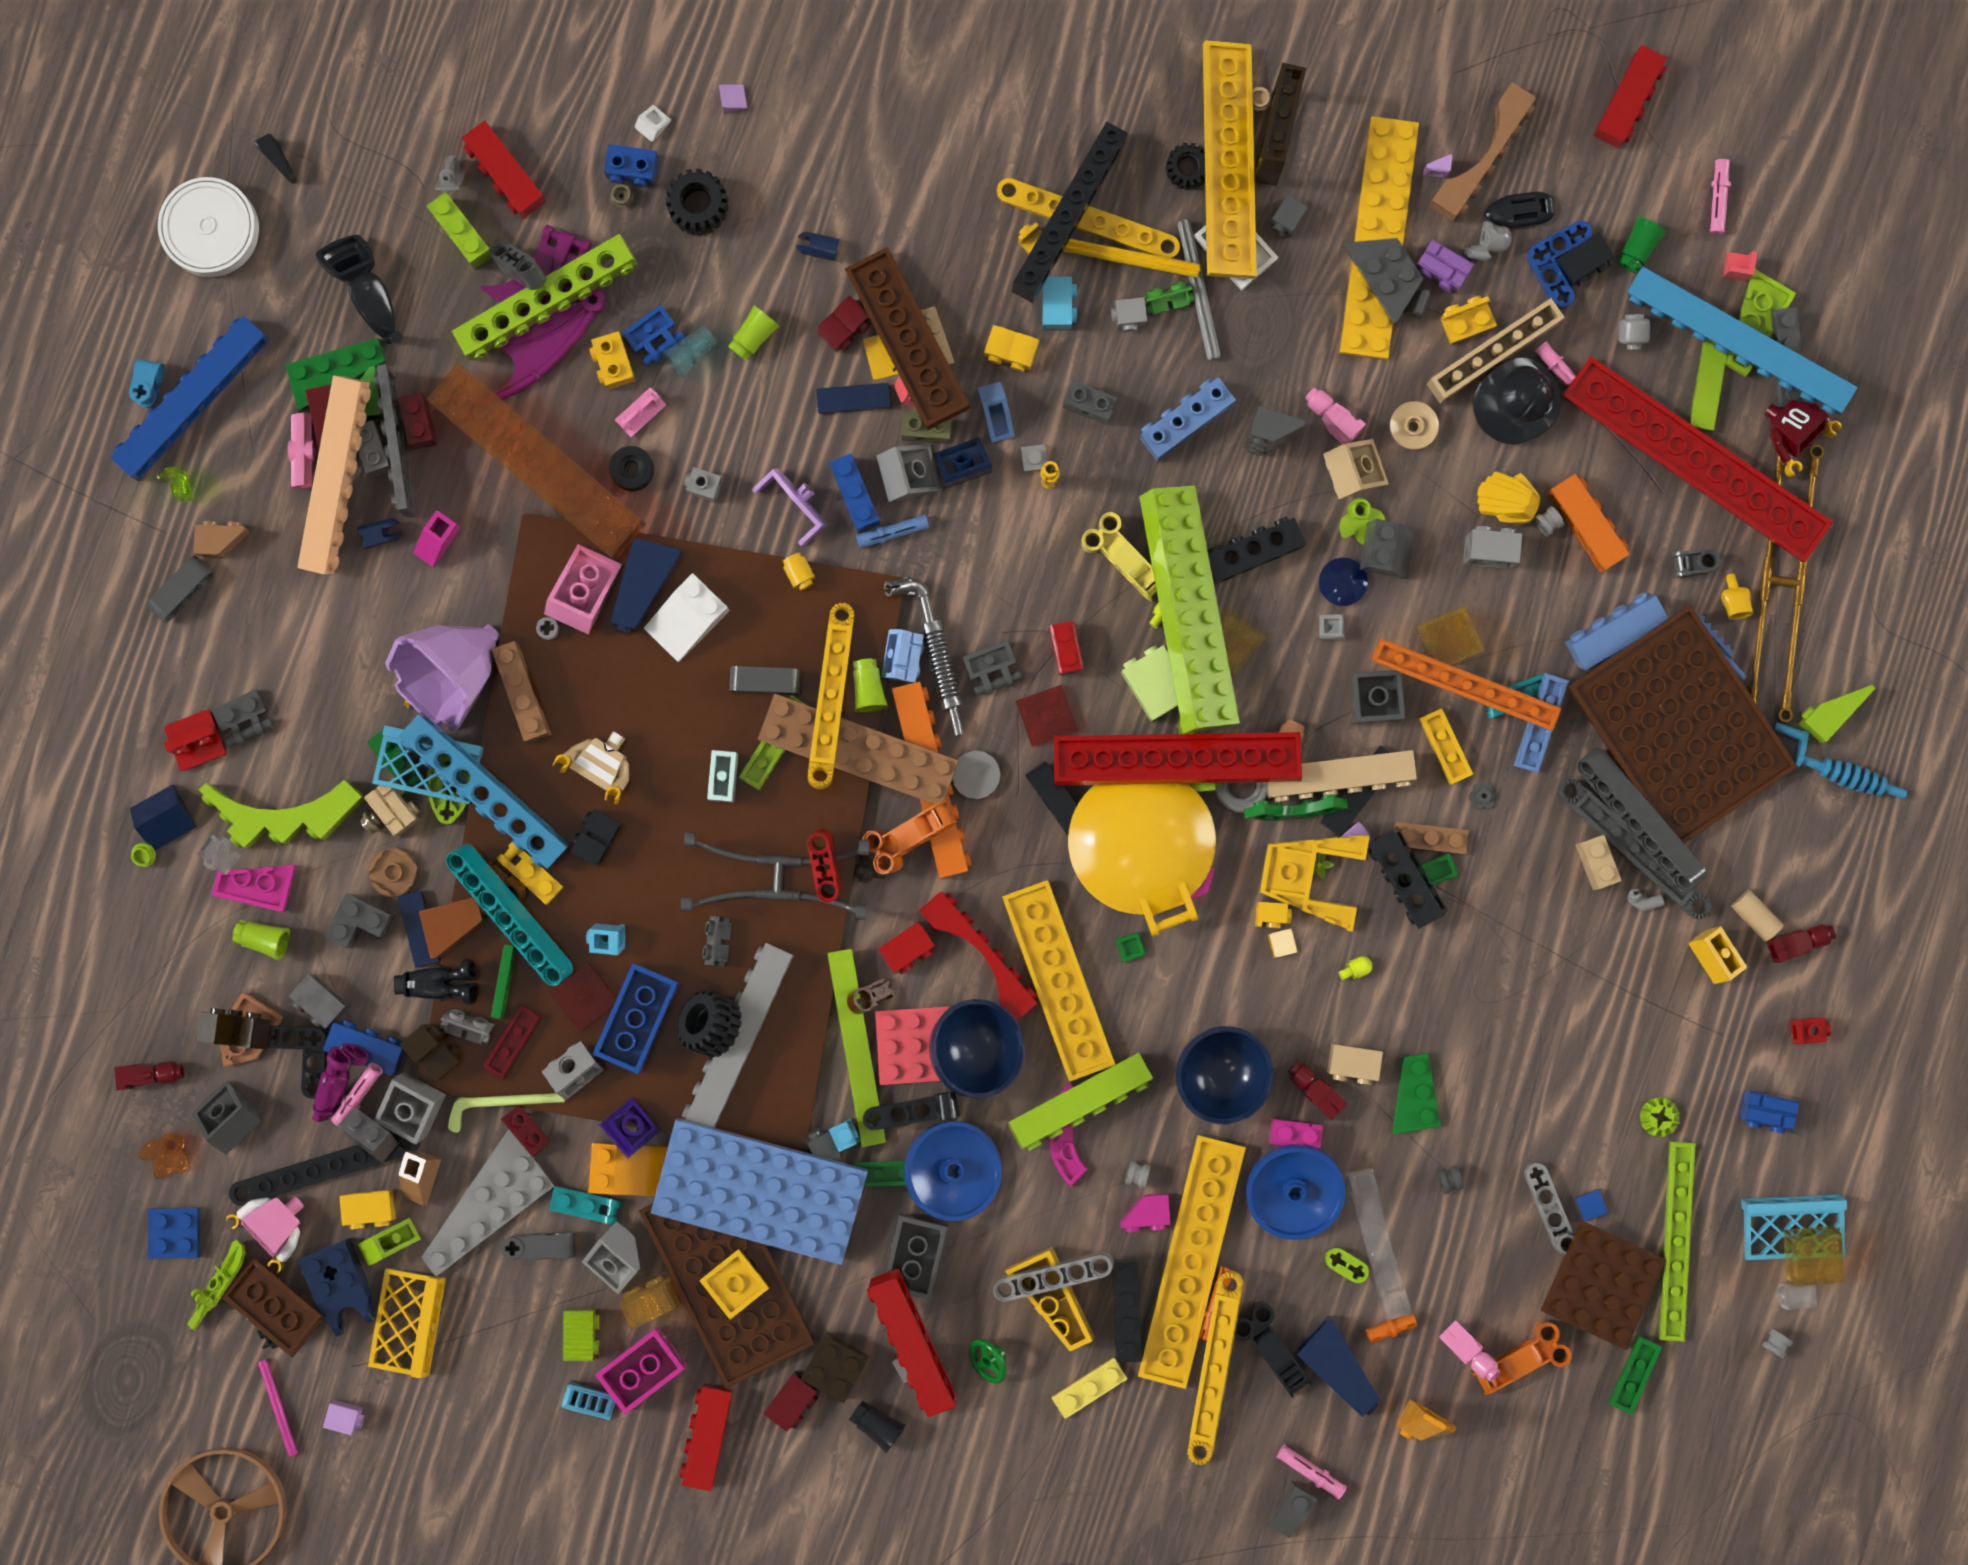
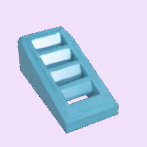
M570 1381L561 1407L610 1420L615 1401L607 1392ZM574 1391L579 1392L576 1403L571 1402ZM584 1393L589 1394L585 1406L581 1405ZM594 1396H597L598 1400L595 1409H592L590 1407ZM605 1398L608 1399L605 1412H602L600 1409Z

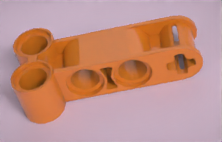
M946 800L929 807L889 832L880 829L868 831L864 834L862 840L870 841L869 852L876 853L873 865L878 873L889 874L898 872L903 866V855L957 823L956 820L952 819L946 807ZM876 835L879 837L880 844L878 847L874 842ZM887 857H889L891 861L890 868H888L885 863Z
M1540 1320L1534 1326L1533 1332L1535 1336L1494 1358L1501 1372L1496 1379L1490 1382L1491 1385L1487 1379L1480 1378L1473 1371L1472 1375H1476L1484 1390L1483 1395H1489L1548 1362L1557 1367L1567 1366L1572 1359V1353L1563 1343L1557 1342L1560 1337L1558 1327L1548 1320ZM1550 1326L1552 1328L1551 1336L1549 1338H1542V1329ZM1558 1348H1563V1358L1561 1360H1554V1351Z

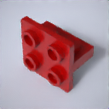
M208 709L164 726L169 740L164 742V746L167 752L174 754L180 771L189 770L227 754L213 715Z

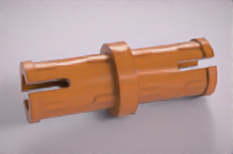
M1409 1312L1394 1319H1385V1322L1367 1328L1365 1331L1370 1344H1374L1388 1337L1395 1338L1397 1334L1417 1327V1322L1413 1313Z

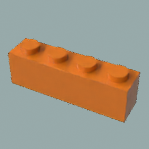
M1575 473L1549 490L1547 495L1601 574L1630 555L1627 551L1629 547L1622 537L1619 538L1615 533V526L1611 519L1605 518L1600 511L1602 507L1599 501L1588 493V486L1582 477L1578 478Z

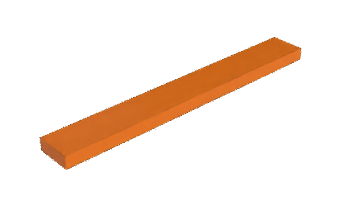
M1379 638L1370 660L1553 731L1562 709L1382 638Z

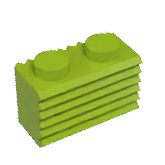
M596 1309L564 1310L563 1361H594L596 1355L600 1354V1340H596V1330H600V1315H596Z

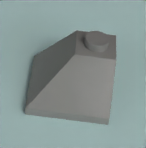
M616 1221L598 1240L582 1263L617 1294L624 1289L638 1272L640 1265L635 1237L627 1228Z

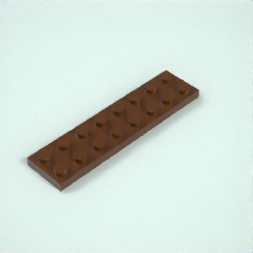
M886 247L845 268L927 431L971 409L889 248Z

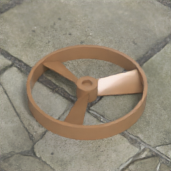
M231 1447L214 1448L204 1451L183 1463L172 1474L165 1485L159 1505V1523L163 1538L173 1555L184 1565H223L226 1522L231 1520L238 1512L279 1504V1521L273 1540L259 1558L246 1564L256 1565L272 1551L284 1530L287 1517L285 1491L275 1471L263 1459L251 1452ZM213 1454L235 1455L254 1463L267 1475L271 1482L235 1501L221 1499L191 1463L199 1458ZM172 1486L209 1509L210 1517L215 1522L202 1563L189 1557L179 1547L171 1533L168 1523L167 1506Z

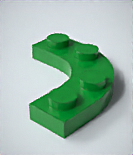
M1336 794L1322 796L1320 801L1305 800L1302 801V805L1283 806L1282 803L1268 804V801H1258L1253 803V807L1244 809L1245 819L1285 821V819L1291 817L1304 819L1348 809L1347 799L1337 798Z

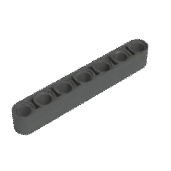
M1595 748L1577 763L1580 774L1677 888L1688 893L1707 877L1703 865L1604 750Z

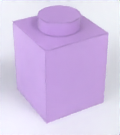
M338 1400L329 1403L323 1428L353 1435L357 1432V1429L361 1430L365 1418V1415H361L363 1407Z

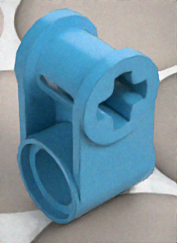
M139 358L136 360L129 388V396L139 406L150 408L156 404L165 373L163 363Z

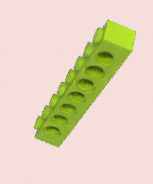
M618 234L547 275L546 282L540 288L535 290L525 288L452 330V333L468 359L471 361L480 360L488 354L487 351L494 347H503L508 343V339L515 335L521 336L527 333L529 327L536 323L542 324L550 319V315L557 311L567 310L572 302L589 297L596 288L610 285L615 277L629 274L638 263L625 239ZM613 258L614 264L610 268H604L605 261ZM592 270V278L583 280L585 272ZM566 283H572L570 291L562 292V288ZM545 295H551L550 302L542 305V298ZM524 307H530L529 314L521 317V310ZM509 319L508 326L500 329L501 321ZM488 331V337L484 341H479L480 333Z

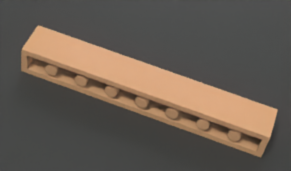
M333 376L297 568L325 575L333 574L339 565V557L337 555L339 546H341L344 538L342 532L343 524L348 517L347 502L353 491L351 481L357 469V451L362 443L360 433L366 421V403L371 396L370 382L346 376Z

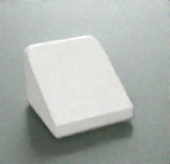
M652 105L638 116L635 128L653 142L671 122V119L656 106Z

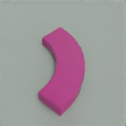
M1069 1082L1060 1094L1070 1090L1074 1086ZM1068 1124L1062 1128L1064 1133L1052 1139L1049 1138V1147L1057 1170L1071 1187L1088 1169L1077 1155L1073 1141V1128Z

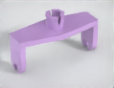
M779 468L772 469L752 491L758 494L772 480H777L795 504L815 524L798 542L800 546H804L827 523L808 501L814 495L812 489L808 490L810 487L806 483H803L797 489Z

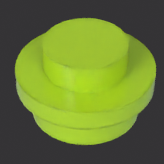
M138 843L131 851V859L137 866L147 867L155 861L156 852L150 844Z

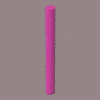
M264 1359L258 1362L259 1369L288 1456L290 1457L298 1454V1450L268 1360Z

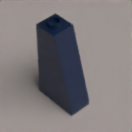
M633 538L611 623L616 626L617 631L630 634L631 630L638 631L682 559L683 552L680 549Z
M1328 1316L1301 1344L1295 1353L1362 1417L1365 1414L1370 1415L1378 1407L1376 1402L1379 1400V1397L1336 1323Z

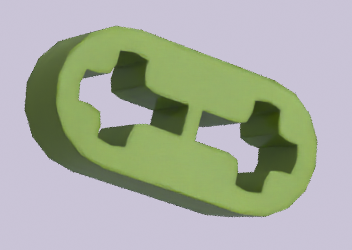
M1332 1247L1325 1253L1326 1265L1350 1281L1362 1283L1368 1278L1369 1269L1367 1265L1343 1249ZM1338 1252L1341 1253L1340 1258L1346 1262L1343 1266L1337 1262L1332 1265L1333 1260L1330 1258V1255H1336ZM1352 1265L1358 1268L1361 1265L1363 1275H1357L1356 1278H1353L1354 1273L1348 1269V1266Z

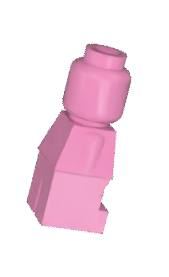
M1314 388L1305 397L1308 401V407L1318 416L1323 415L1322 420L1328 432L1342 445L1351 443L1366 425L1361 419L1357 421L1349 410L1338 403L1333 405V399L1323 390L1318 391Z
M1456 1320L1439 1336L1464 1364L1471 1365L1472 1370L1480 1378L1488 1379L1492 1382L1500 1374L1501 1371L1498 1369V1363L1488 1353L1482 1351V1345Z

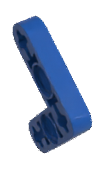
M1577 221L1535 244L1527 253V262L1549 299L1552 298L1557 307L1562 310L1572 304L1574 292L1555 260L1591 237L1592 228L1585 221ZM1577 227L1579 230H1585L1584 238L1579 235L1573 238L1572 241L1570 240V236L1574 235ZM1557 238L1563 239L1566 244L1565 249L1561 251L1556 250L1553 246V240ZM1548 248L1549 252L1541 258L1542 261L1539 259L1534 260L1535 251L1541 253ZM1546 271L1555 272L1557 280L1554 283H1549L1544 279ZM1559 283L1562 284V286L1558 288L1560 293L1562 295H1568V298L1565 300L1566 303L1563 300H1557V297L1559 296V292L1557 289H1555L1553 292L1551 290L1552 288H1555Z

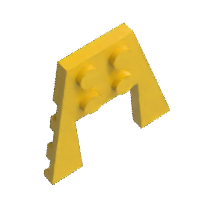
M1366 834L1268 843L1260 893L1295 906L1304 912L1318 916L1327 922L1339 925L1353 932L1357 911L1356 906L1309 899L1317 853L1366 860L1370 836Z

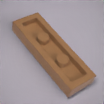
M1394 822V828L1398 826L1411 849L1466 855L1469 830Z

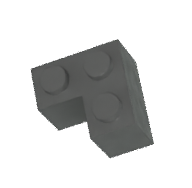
M346 893L324 938L344 948L352 949L362 929L378 937H385L396 915L354 894Z

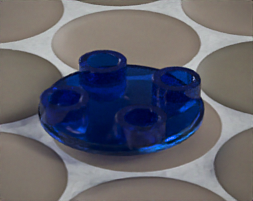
M1337 558L1328 562L1319 576L1320 592L1329 602L1338 606H1350L1363 597L1367 589L1366 572L1360 570V564L1350 558Z

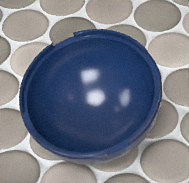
M984 999L965 1000L947 1009L935 1023L929 1041L930 1061L939 1080L953 1092L969 1098H987L1007 1089L1019 1075L1025 1057V1046H1023L1021 1028L1018 1022L1003 1006Z
M1233 1026L1213 1027L1197 1034L1182 1050L1176 1067V1085L1182 1101L1194 1115L1214 1124L1227 1125L1251 1117L1268 1099L1274 1081L1272 1060L1264 1044L1250 1032Z

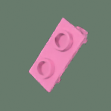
M650 387L622 412L615 421L632 437L667 405Z

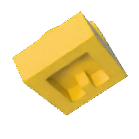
M1037 222L1033 225L1029 223L1019 231L1018 243L1028 255L1042 233Z

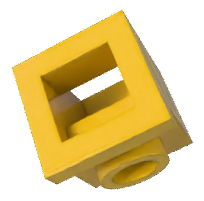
M1256 902L1255 927H1262V922H1266V927L1281 928V924H1291L1292 909H1288V904Z

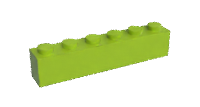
M1137 1053L1007 1124L1021 1150L1027 1147L1028 1151L1042 1144L1040 1139L1046 1136L1052 1139L1064 1133L1062 1130L1064 1126L1070 1124L1073 1128L1084 1122L1083 1116L1090 1112L1095 1116L1107 1109L1105 1104L1114 1101L1116 1105L1127 1099L1126 1093L1135 1089L1138 1093L1149 1087L1148 1081L1152 1080L1153 1077L1140 1053Z

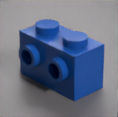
M608 144L604 173L612 183L624 184V181L633 182V185L638 187L655 186L659 156L657 151Z

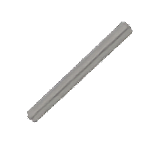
M1189 219L1181 220L1177 226L1185 261L1200 264L1191 222ZM1201 270L1199 277L1189 276L1193 287L1192 293L1207 359L1216 360L1220 358V350Z

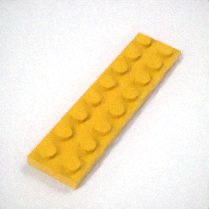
M1046 880L1002 896L1069 1082L1114 1066V1059L1049 881Z

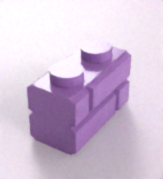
M1432 239L1416 268L1424 279L1430 280L1432 278L1439 282V287L1449 293L1454 291L1456 293L1474 264Z

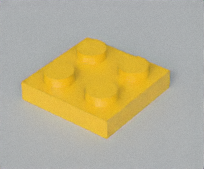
M740 1249L736 1250L699 1280L729 1319H732L770 1288Z

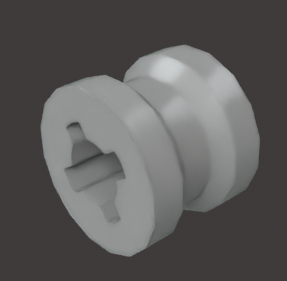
M1553 506L1547 508L1544 514H1538L1534 517L1538 528L1547 537L1553 533L1554 529H1560L1564 526L1562 517Z
M1131 1160L1125 1184H1137L1139 1188L1144 1189L1150 1165H1138L1136 1161Z
M1771 1329L1769 1339L1764 1341L1761 1346L1784 1359L1786 1356L1785 1351L1787 1347L1792 1346L1793 1341Z

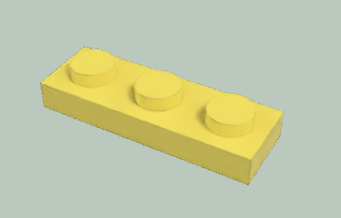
M1112 1357L1053 1395L1052 1399L1066 1419L1127 1380V1377L1116 1362V1359Z

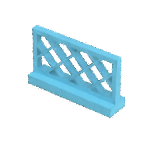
M384 725L382 744L372 784L470 805V800L467 802L454 795L451 790L452 784L447 785L444 783L446 787L438 792L431 791L427 782L438 776L439 772L436 771L435 774L424 780L417 769L423 763L419 762L414 765L408 755L410 751L404 749L401 744L402 739L398 737L404 729ZM422 737V745L425 748H432L433 741L431 738ZM455 741L480 763L484 750L483 747ZM388 742L398 744L403 753L391 760L386 753ZM446 754L450 762H452L450 755ZM406 756L412 767L399 774L393 763ZM385 757L388 762L383 765ZM391 765L397 777L389 782L379 780L381 770ZM415 770L422 782L414 787L407 786L402 777ZM459 770V776L461 777L460 779L467 782L466 778L469 777L470 774L467 773L463 776ZM400 780L403 785L396 784L394 782ZM424 785L427 790L419 789V787ZM448 790L451 795H446L442 793Z
M1840 1194L1741 1199V1206L1744 1210V1255L1746 1260L1845 1256L1844 1210H1847V1200ZM1829 1213H1837V1222L1831 1228L1822 1222ZM1804 1214H1811L1816 1220L1805 1230L1798 1223V1220ZM1780 1215H1786L1791 1221L1782 1230H1779L1773 1222ZM1761 1216L1767 1222L1756 1232L1751 1227V1217ZM1821 1223L1828 1231L1817 1241L1810 1233ZM1796 1224L1804 1232L1793 1242L1785 1234ZM1771 1225L1779 1234L1768 1243L1760 1235ZM1833 1234L1838 1239V1249L1827 1250L1823 1243ZM1809 1236L1816 1244L1809 1251H1802L1798 1245ZM1784 1237L1791 1245L1785 1252H1778L1773 1246ZM1758 1238L1767 1245L1760 1253H1751V1245Z

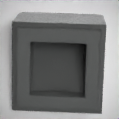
M1416 290L1403 313L1419 319L1424 313L1431 294L1430 291Z

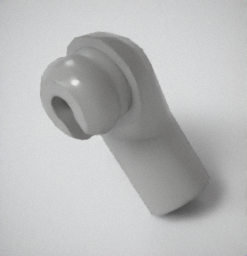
M1635 888L1627 896L1629 903L1640 911H1648L1664 906L1661 894L1648 898L1641 893V890Z

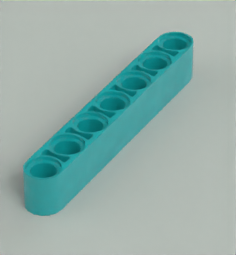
M463 844L447 855L446 865L548 985L557 986L573 973L571 961L473 846Z

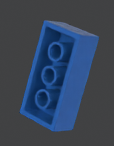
M632 963L592 1055L636 1074L642 1073L681 982L637 963Z

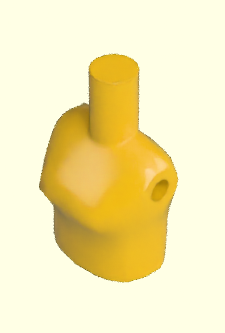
M1734 573L1726 575L1729 589L1722 592L1721 598L1727 611L1728 619L1740 620L1752 616L1754 612L1751 605L1750 590L1746 587L1738 586Z

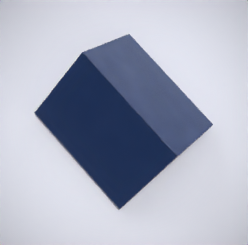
M980 437L934 453L946 489L992 473V465Z
M173 784L130 808L135 830L154 850L161 848L197 827Z

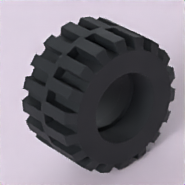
M691 169L686 170V175L679 173L677 175L678 179L676 181L672 179L670 182L671 188H667L666 205L672 221L675 225H678L680 230H687V233L691 235L694 232H697L698 236L703 235L704 231H707L708 234L712 233V228L716 227L718 229L721 226L720 221H725L727 217L726 211H728L729 206L723 184L720 183L716 176L713 177L711 172L706 171V173H703L702 169H696V172L693 173ZM702 191L710 195L711 203L701 213H690L683 207L686 197L693 192Z
M701 990L699 993H694L692 998H688L677 1020L679 1021L677 1037L678 1040H681V1045L711 1058L719 1057L722 1053L729 1051V1047L734 1045L735 1038L740 1033L738 1031L742 1023L740 1021L742 1015L738 1004L734 1000L710 990Z

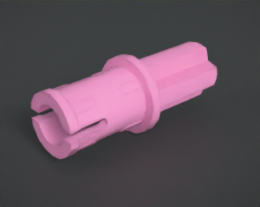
M1547 341L1534 351L1549 367L1548 370H1552L1564 385H1569L1575 379L1576 375L1562 360L1564 357H1559Z

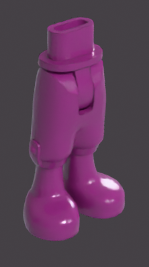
M346 1043L342 1044L341 1048L331 1047L327 1055V1068L321 1074L313 1104L314 1115L312 1117L314 1121L322 1122L328 1120L330 1115L336 1112V1106H339L344 1097L350 1080L349 1068L351 1065L363 1066L367 1063L369 1054L366 1050L357 1045Z

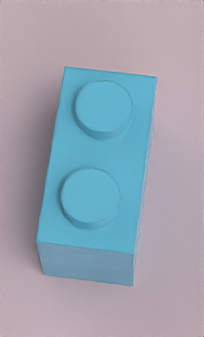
M1048 277L1044 283L1042 330H1071L1072 323H1077V308H1072V299H1077V284H1072V277Z

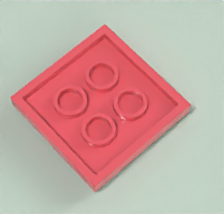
M949 1007L875 1011L880 1085L940 1081L930 1061L929 1041L935 1023Z

